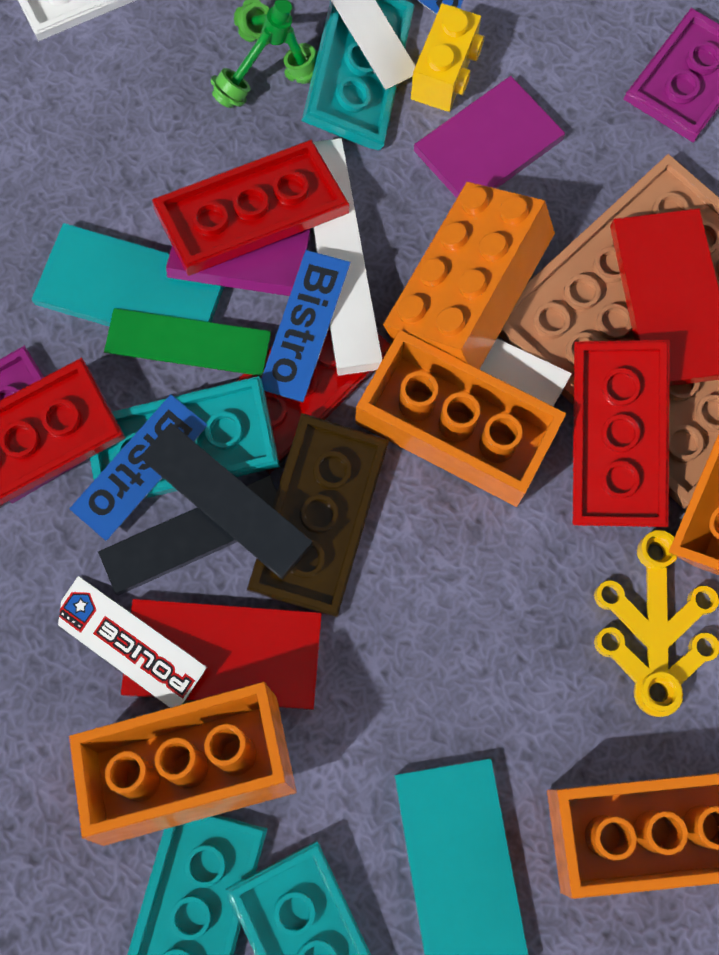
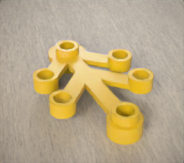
M655 530L648 533L637 546V556L646 567L647 618L625 597L623 587L616 581L608 580L601 583L594 593L598 606L605 610H611L647 647L646 666L625 646L624 635L618 629L613 627L604 628L597 633L594 639L596 650L605 657H611L635 682L633 692L638 707L653 717H665L677 711L683 700L681 684L704 662L714 660L719 655L718 639L710 633H700L696 637L691 638L688 645L689 651L668 669V648L702 615L715 611L719 604V597L711 587L699 586L689 593L687 603L668 620L667 567L674 563L677 557L669 553L674 536L663 530ZM656 544L662 548L663 557L661 560H655L650 557L648 553L649 545ZM611 587L616 591L618 597L615 603L610 604L604 601L602 598L603 588ZM698 592H703L709 596L711 604L708 609H703L697 605L696 595ZM609 633L616 637L618 645L614 651H609L603 647L602 637L604 634ZM699 639H705L711 644L712 651L709 656H703L698 652L697 642ZM653 684H659L664 688L666 694L663 701L657 702L651 698L650 688Z

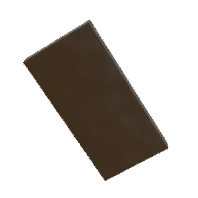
M301 413L272 508L313 542V546L283 580L256 558L246 591L336 618L338 617L389 440Z

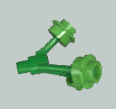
M245 0L243 6L236 9L234 24L239 28L238 34L248 42H253L254 39H257V42L236 72L223 68L218 76L213 75L210 82L214 86L212 95L223 106L227 108H233L234 105L242 107L246 103V96L250 91V86L244 77L268 44L281 45L285 42L289 45L290 49L284 56L285 76L289 81L296 80L302 84L311 82L318 51L310 44H298L294 29L291 26L292 16L290 13L292 5L288 0H276L274 7L270 9L259 0Z

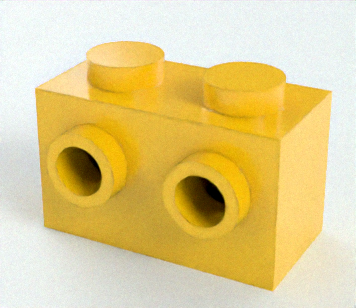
M443 3L441 4L413 71L411 100L450 112L456 95L463 96L471 74V70L467 69L470 60H478L485 36L479 34L480 15Z

